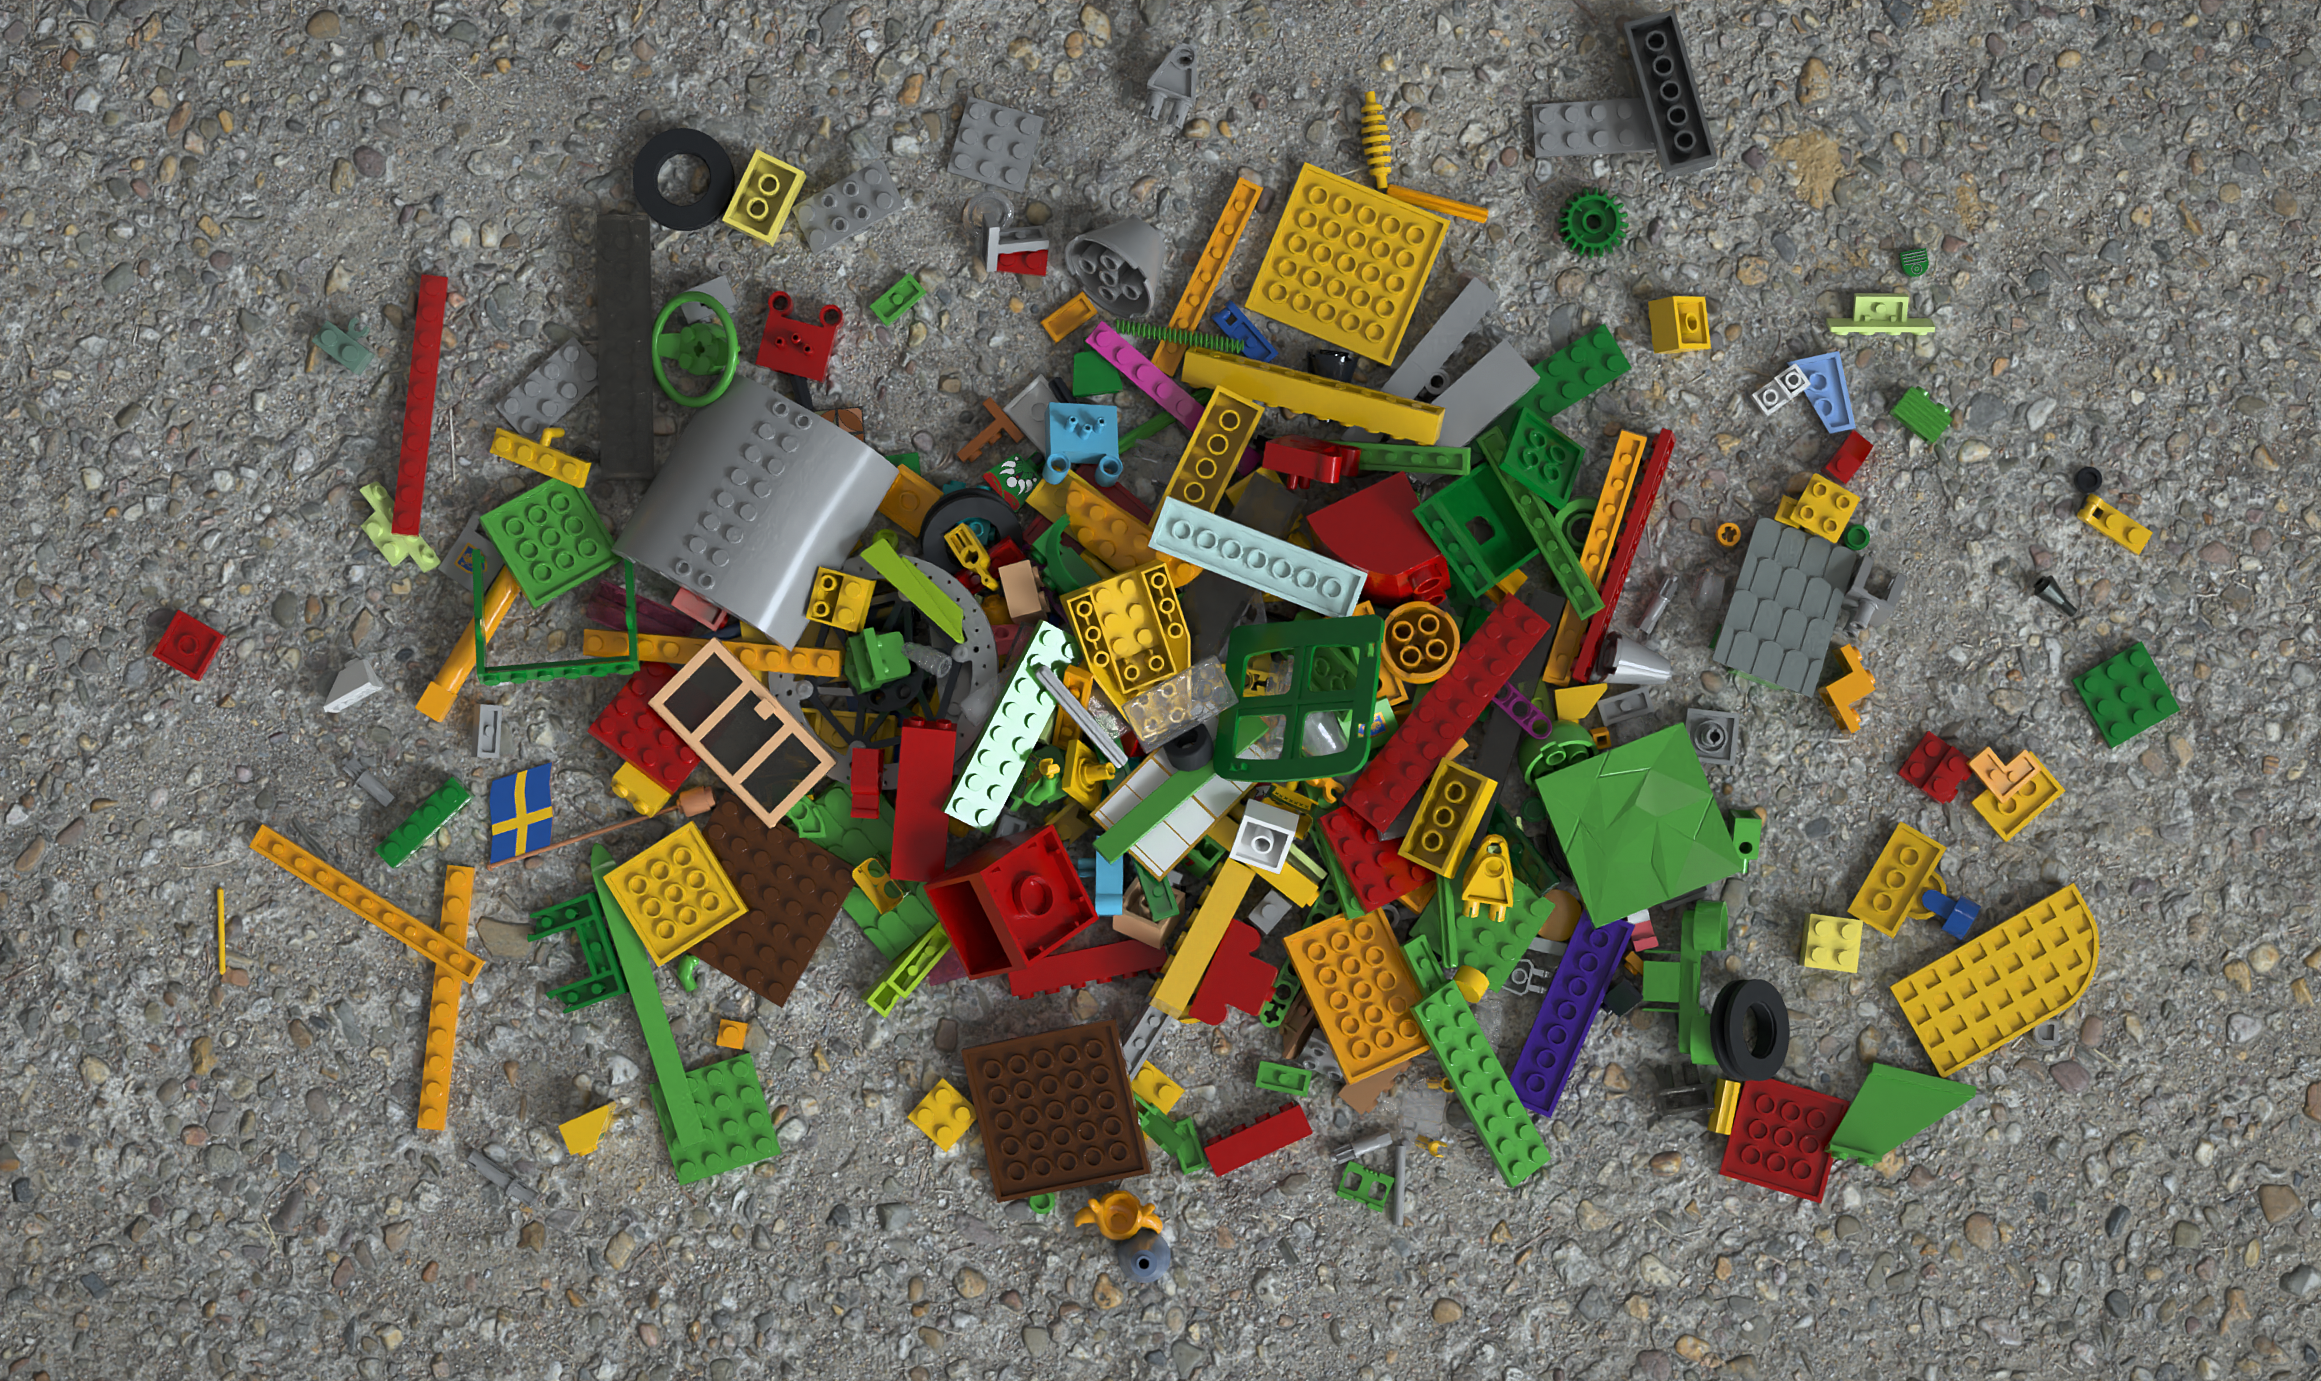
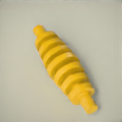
M1369 91L1364 93L1366 104L1361 108V114H1367L1366 117L1361 118V124H1369V127L1362 128L1361 135H1370V137L1363 138L1361 141L1363 146H1372L1364 149L1365 156H1373V158L1366 160L1368 166H1374V169L1369 170L1370 176L1376 178L1377 189L1388 188L1386 176L1391 173V167H1385V164L1391 163V156H1383V154L1391 152V146H1382V144L1390 142L1391 139L1390 135L1380 134L1389 131L1388 126L1379 125V123L1386 121L1385 115H1378V112L1383 111L1382 105L1376 103L1375 91Z

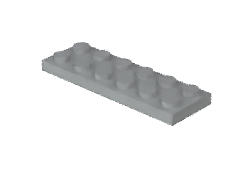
M1641 98L1534 104L1531 106L1535 158L1656 151Z

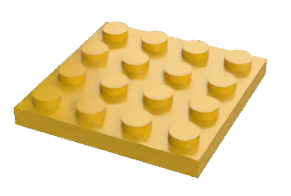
M690 821L603 876L606 884L658 967L749 911L694 821Z

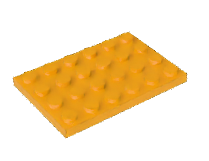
M1382 907L1374 910L1371 914L1348 921L1345 920L1344 914L1341 913L1281 940L1347 1086L1431 1049L1409 1007L1423 998L1401 953L1397 939Z

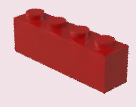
M1293 1101L1287 1102L1279 1106L1280 1111L1271 1116L1269 1112L1263 1113L1255 1117L1256 1122L1247 1127L1245 1123L1231 1128V1134L1223 1138L1221 1134L1207 1139V1145L1203 1146L1216 1177H1220L1313 1134L1300 1103L1294 1105Z

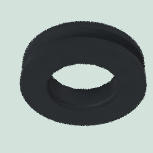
M676 128L656 135L642 148L633 168V188L642 208L657 223L673 230L693 231L712 224L726 211L734 194L735 174L728 155L716 140L695 129ZM678 154H691L699 157L706 163L710 171L711 182L707 193L701 200L692 205L679 206L672 204L661 195L658 189L660 168L668 159Z
M981 488L959 489L941 497L931 506L922 521L920 544L925 561L940 567L952 576L965 568L958 558L952 556L947 551L944 536L957 522L973 517L989 520L996 527L997 540L995 545L1009 535L1022 551V530L1013 508L998 494Z
M1733 980L1721 989L1712 1008L1710 1038L1715 1058L1723 1072L1734 1080L1764 1081L1770 1079L1781 1068L1789 1045L1790 1028L1785 1003L1778 990L1766 980ZM1749 1006L1754 1012L1758 1033L1756 1045L1751 1054L1747 1050L1743 1039L1744 1015Z

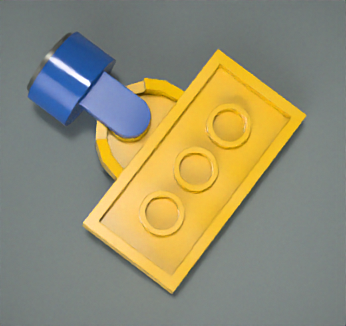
M1900 821L1847 913L1859 920H1863L1864 923L1892 939L1906 917L1924 920L1937 914L1946 919L1941 929L1962 940L1968 936L1982 909H1980V905L1963 895L1959 897L1957 902L1947 897L1946 884L1942 877L1934 871L1947 847Z

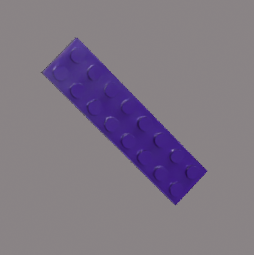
M1583 908L1548 988V992L1544 997L1509 1077V1081L1523 1107L1551 1118L1635 924L1619 919L1593 930L1586 910Z

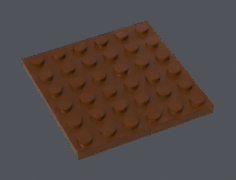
M725 791L701 834L749 911L686 951L777 1006L784 1008L855 886L856 881L853 879L852 873L856 867L812 840L799 838L797 831L780 821L770 829L738 796Z
M1116 1017L970 1046L961 1050L997 1203L1151 1173L1152 1169Z

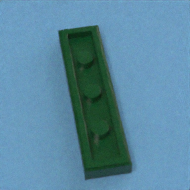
M1497 798L1492 800L1487 805L1480 823L1490 835L1497 834L1506 840L1511 863L1539 899L1544 897L1562 881Z

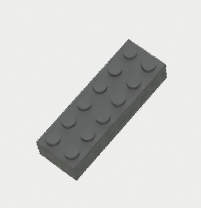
M1675 9L1623 23L1622 35L1664 180L1714 167L1718 157Z

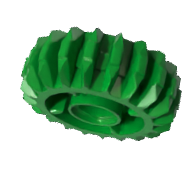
M1597 187L1593 188L1592 195H1589L1587 188H1583V197L1579 193L1574 192L1572 196L1575 202L1567 198L1564 203L1568 208L1561 207L1559 213L1566 216L1557 219V223L1565 225L1558 229V233H1567V236L1562 239V243H1567L1569 240L1572 242L1568 248L1569 251H1573L1576 246L1580 248L1577 253L1579 257L1583 255L1584 250H1587L1588 259H1592L1594 251H1596L1598 258H1602L1604 256L1603 249L1608 254H1611L1613 252L1611 244L1617 248L1621 245V242L1616 237L1621 239L1626 237V233L1620 230L1626 229L1629 226L1627 222L1621 221L1628 216L1627 212L1619 213L1624 204L1619 203L1615 206L1613 202H1615L1617 196L1613 195L1610 200L1607 199L1608 190L1606 189L1602 192L1601 196L1598 195ZM1588 217H1595L1599 221V228L1590 229L1586 224V219Z

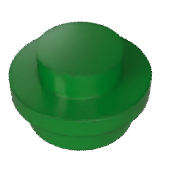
M1854 524L1844 531L1843 541L1851 550H1862L1868 545L1870 534L1863 525Z
M1528 797L1522 802L1520 811L1526 821L1537 823L1545 818L1546 812L1539 797Z

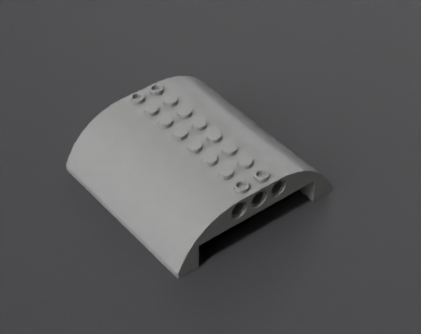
M720 371L721 373L716 377L708 392L718 384L724 371ZM734 373L730 385L716 401L697 408L611 551L633 564L638 562L710 602L763 632L768 640L791 652L810 619H806V614L819 567L837 571L841 570L900 471L878 452L837 425L770 388Z

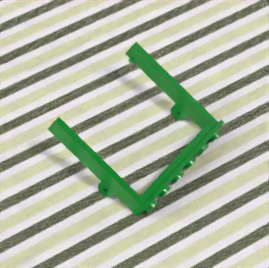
M472 549L476 671L480 684L487 686H496L500 682L522 684L527 682V680L536 679L547 682L560 677L577 679L584 675L603 677L608 673L629 675L634 673V671H640L634 564L624 559L627 603L625 614L628 628L629 655L487 667L483 563H485V557L482 556L480 549Z

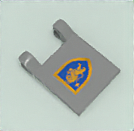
M475 511L438 569L473 593L472 549H480L482 556L485 557V563H483L485 595L505 563L492 542L477 532L481 526L478 519L484 513Z

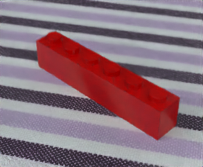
M1129 939L1046 956L1028 969L1008 973L1012 997L1018 996L1019 1000L1035 997L1034 992L1043 990L1045 995L1061 992L1060 987L1070 985L1071 990L1086 987L1087 981L1096 980L1097 984L1112 981L1111 976L1121 974L1123 979L1138 976L1137 971L1148 969L1149 974L1160 972L1167 960L1164 944L1159 950L1137 939Z

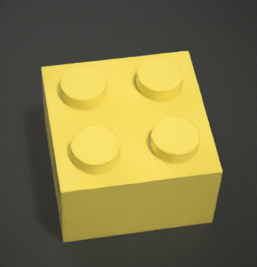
M1805 913L1799 965L1857 973L1863 920Z

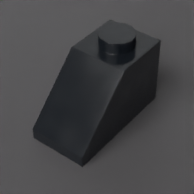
M1620 975L1608 987L1600 1007L1610 1017L1614 1013L1621 1017L1644 997Z

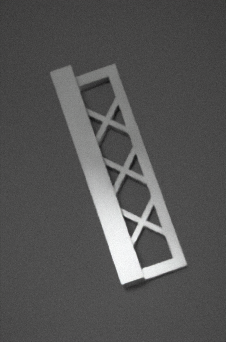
M1150 990L1120 1035L1131 1082L1173 1018L1149 1005L1152 997L1148 996Z

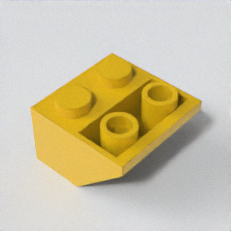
M819 567L806 619L856 633L862 632L876 581Z

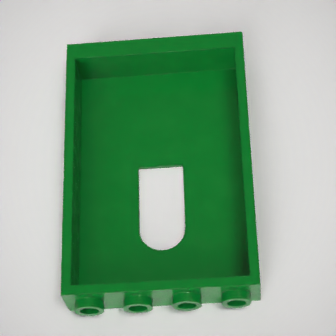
M1488 460L1471 470L1469 475H1464L1412 510L1475 599L1541 552ZM1476 516L1486 519L1493 530V537L1481 546L1465 526L1467 522Z

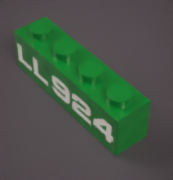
M451 777L374 850L392 869L401 867L470 802L475 795L458 777Z

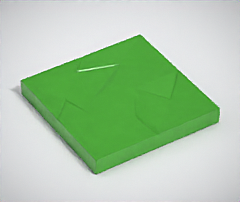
M1683 722L1534 780V785L1593 930L1744 870Z

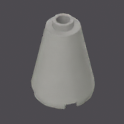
M1611 631L1607 635L1605 640H1609L1606 648L1601 647L1597 660L1596 674L1601 676L1598 679L1599 682L1663 685L1666 681H1670L1673 674V666H1671L1669 659L1619 632Z

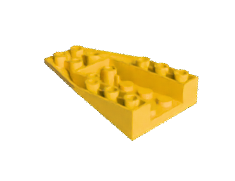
M1155 559L1059 596L1089 672L1094 674V680L1141 740L1167 731L1176 722L1191 719V639L1165 562Z

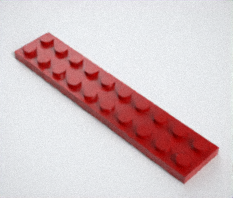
M1662 428L1660 434L1656 433L1653 438L1651 448L1654 451L1651 459L1647 458L1644 463L1642 473L1645 476L1642 484L1638 483L1633 494V498H1636L1634 507H1629L1624 519V523H1627L1625 532H1620L1615 544V547L1618 548L1615 558H1610L1606 569L1609 576L1606 583L1602 582L1598 590V594L1606 607L1588 618V622L1591 625L1588 633L1584 632L1579 643V647H1582L1579 658L1574 657L1571 664L1570 672H1573L1572 677L1574 680L1586 686L1589 683L1676 443L1673 431Z
M1508 592L1457 655L1449 671L1436 681L1342 798V801L1384 834L1436 770L1442 757L1445 758L1551 627V624Z

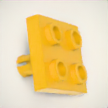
M1078 739L1069 740L1065 754V768L1061 789L1088 810L1093 811L1100 804L1103 780L1114 779L1115 775L1111 773H1115V767L1111 762L1099 765L1096 754Z

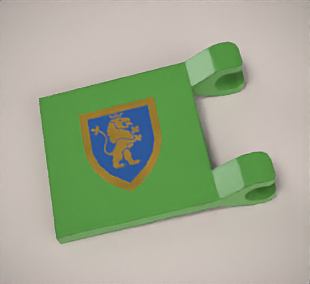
M1386 695L1376 699L1374 720L1370 733V750L1387 744L1399 729L1398 722ZM1338 718L1349 743L1351 721L1343 723ZM1359 724L1358 738L1363 737L1365 724Z

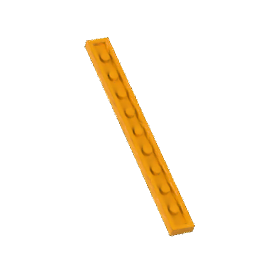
M1624 429L1620 430L1579 559L1597 593L1647 440V436ZM1568 597L1542 675V681L1566 688L1572 674L1570 672L1571 664L1574 657L1578 656L1579 643L1588 624V618L1580 620Z
M584 629L583 655L597 657L629 655L628 631ZM638 632L639 660L687 664L711 639ZM719 639L748 670L828 677L841 676L842 650L794 646L790 652L777 644ZM715 652L701 665L729 668Z
M266 824L261 825L249 845L251 849L469 984H473L486 962L481 957Z
M447 865L440 933L466 948L475 867ZM437 963L435 966L417 1128L444 1131L462 979Z

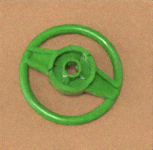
M687 291L674 296L662 307L651 330L649 354L655 379L663 392L671 400L691 408L709 405L726 391L740 360L738 359L740 346L738 345L737 333L729 313L717 299L704 292ZM686 302H700L707 305L717 314L723 325L696 323L690 327H684L681 333L662 334L669 315L678 306ZM660 356L679 360L681 368L687 369L690 373L697 376L719 375L724 366L725 370L718 384L710 392L700 397H689L678 392L670 384L664 373Z

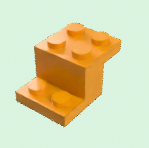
M1849 643L1831 650L1844 674L1817 688L1842 735L1852 734L1861 729L1858 724L1861 722L1858 713L1854 708L1850 709L1848 705L1876 690L1873 686L1876 682L1872 673L1868 669L1864 670L1860 663L1863 659L1856 646L1851 647Z

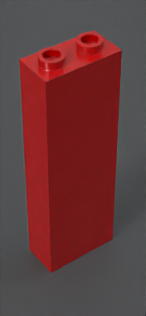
M911 716L903 721L890 879L929 882L945 872L950 815L941 811V808L952 789L958 725L957 723H952L951 720L937 719L936 721H925L923 717Z

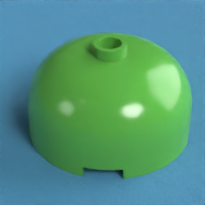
M1569 720L1551 721L1552 732L1547 738L1536 739L1530 734L1525 737L1518 751V766L1531 790L1537 792L1534 780L1599 755L1592 736L1582 725ZM1547 723L1536 727L1533 732L1537 735L1546 733L1548 730Z

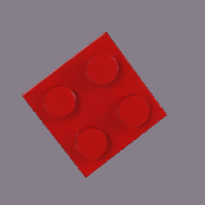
M178 609L152 656L200 682L226 635Z

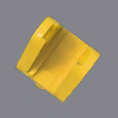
M1491 834L1482 840L1463 873L1462 900H1464L1461 912L1464 916L1469 917L1470 907H1472L1471 918L1477 917L1479 915L1480 903L1491 904L1488 918L1495 921L1496 912L1498 911V922L1505 920L1506 907L1513 906L1514 879L1506 840L1500 835ZM1491 843H1498L1502 850L1498 854H1491L1487 851V847Z

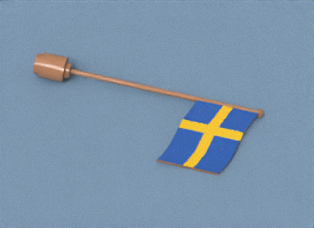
M553 762L492 781L490 813L493 837L491 860L486 863V869L493 871L495 867L650 819V817L645 814L551 844L553 807L550 781ZM702 785L680 792V798L676 799L677 805L661 809L653 817L679 810L680 814L685 813L687 818L710 811L712 807L717 806L712 786L705 787Z

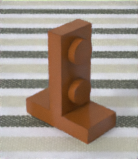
M991 397L982 404L995 420L956 453L964 464L967 461L973 463L983 454L981 449L988 443L992 446L1003 436L1001 434L1003 430L1017 445L1025 439L1021 431Z

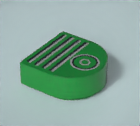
M1926 248L1898 254L1901 269L1905 275L1913 278L1919 277L1928 269L1929 261Z

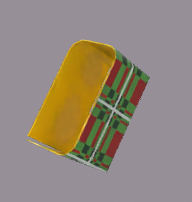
M879 851L853 870L852 876L879 912L883 914L885 911L888 913L901 903L910 892V889L903 880L890 879L891 865ZM872 860H876L884 869L885 874L882 877L876 878L870 875L868 865ZM892 880L902 892L898 898H890L885 894L884 887L888 881Z

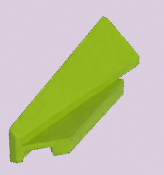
M881 538L861 552V557L956 642L960 644L964 642L962 633L963 609L905 556L900 558L885 538Z
M940 920L906 948L860 997V999L884 1018L888 1016L898 998L901 996L903 999H906L952 946Z

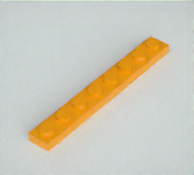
M1239 177L1168 324L1167 329L1171 328V334L1173 329L1176 328V335L1178 330L1181 329V337L1184 330L1187 331V335L1191 330L1193 336L1263 191L1262 187ZM1162 337L1151 363L1165 375L1173 378L1189 345V341L1185 345L1183 339L1182 344H1179L1178 338L1177 343H1174L1173 339L1169 343L1168 338L1164 342Z

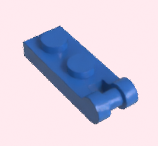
M1231 300L1224 304L1225 307L1219 313L1215 312L1210 316L1213 322L1229 339L1233 338L1235 342L1238 338L1239 343L1242 339L1244 340V350L1240 349V351L1246 358L1269 363L1279 354ZM1233 315L1237 321L1229 326L1226 320Z

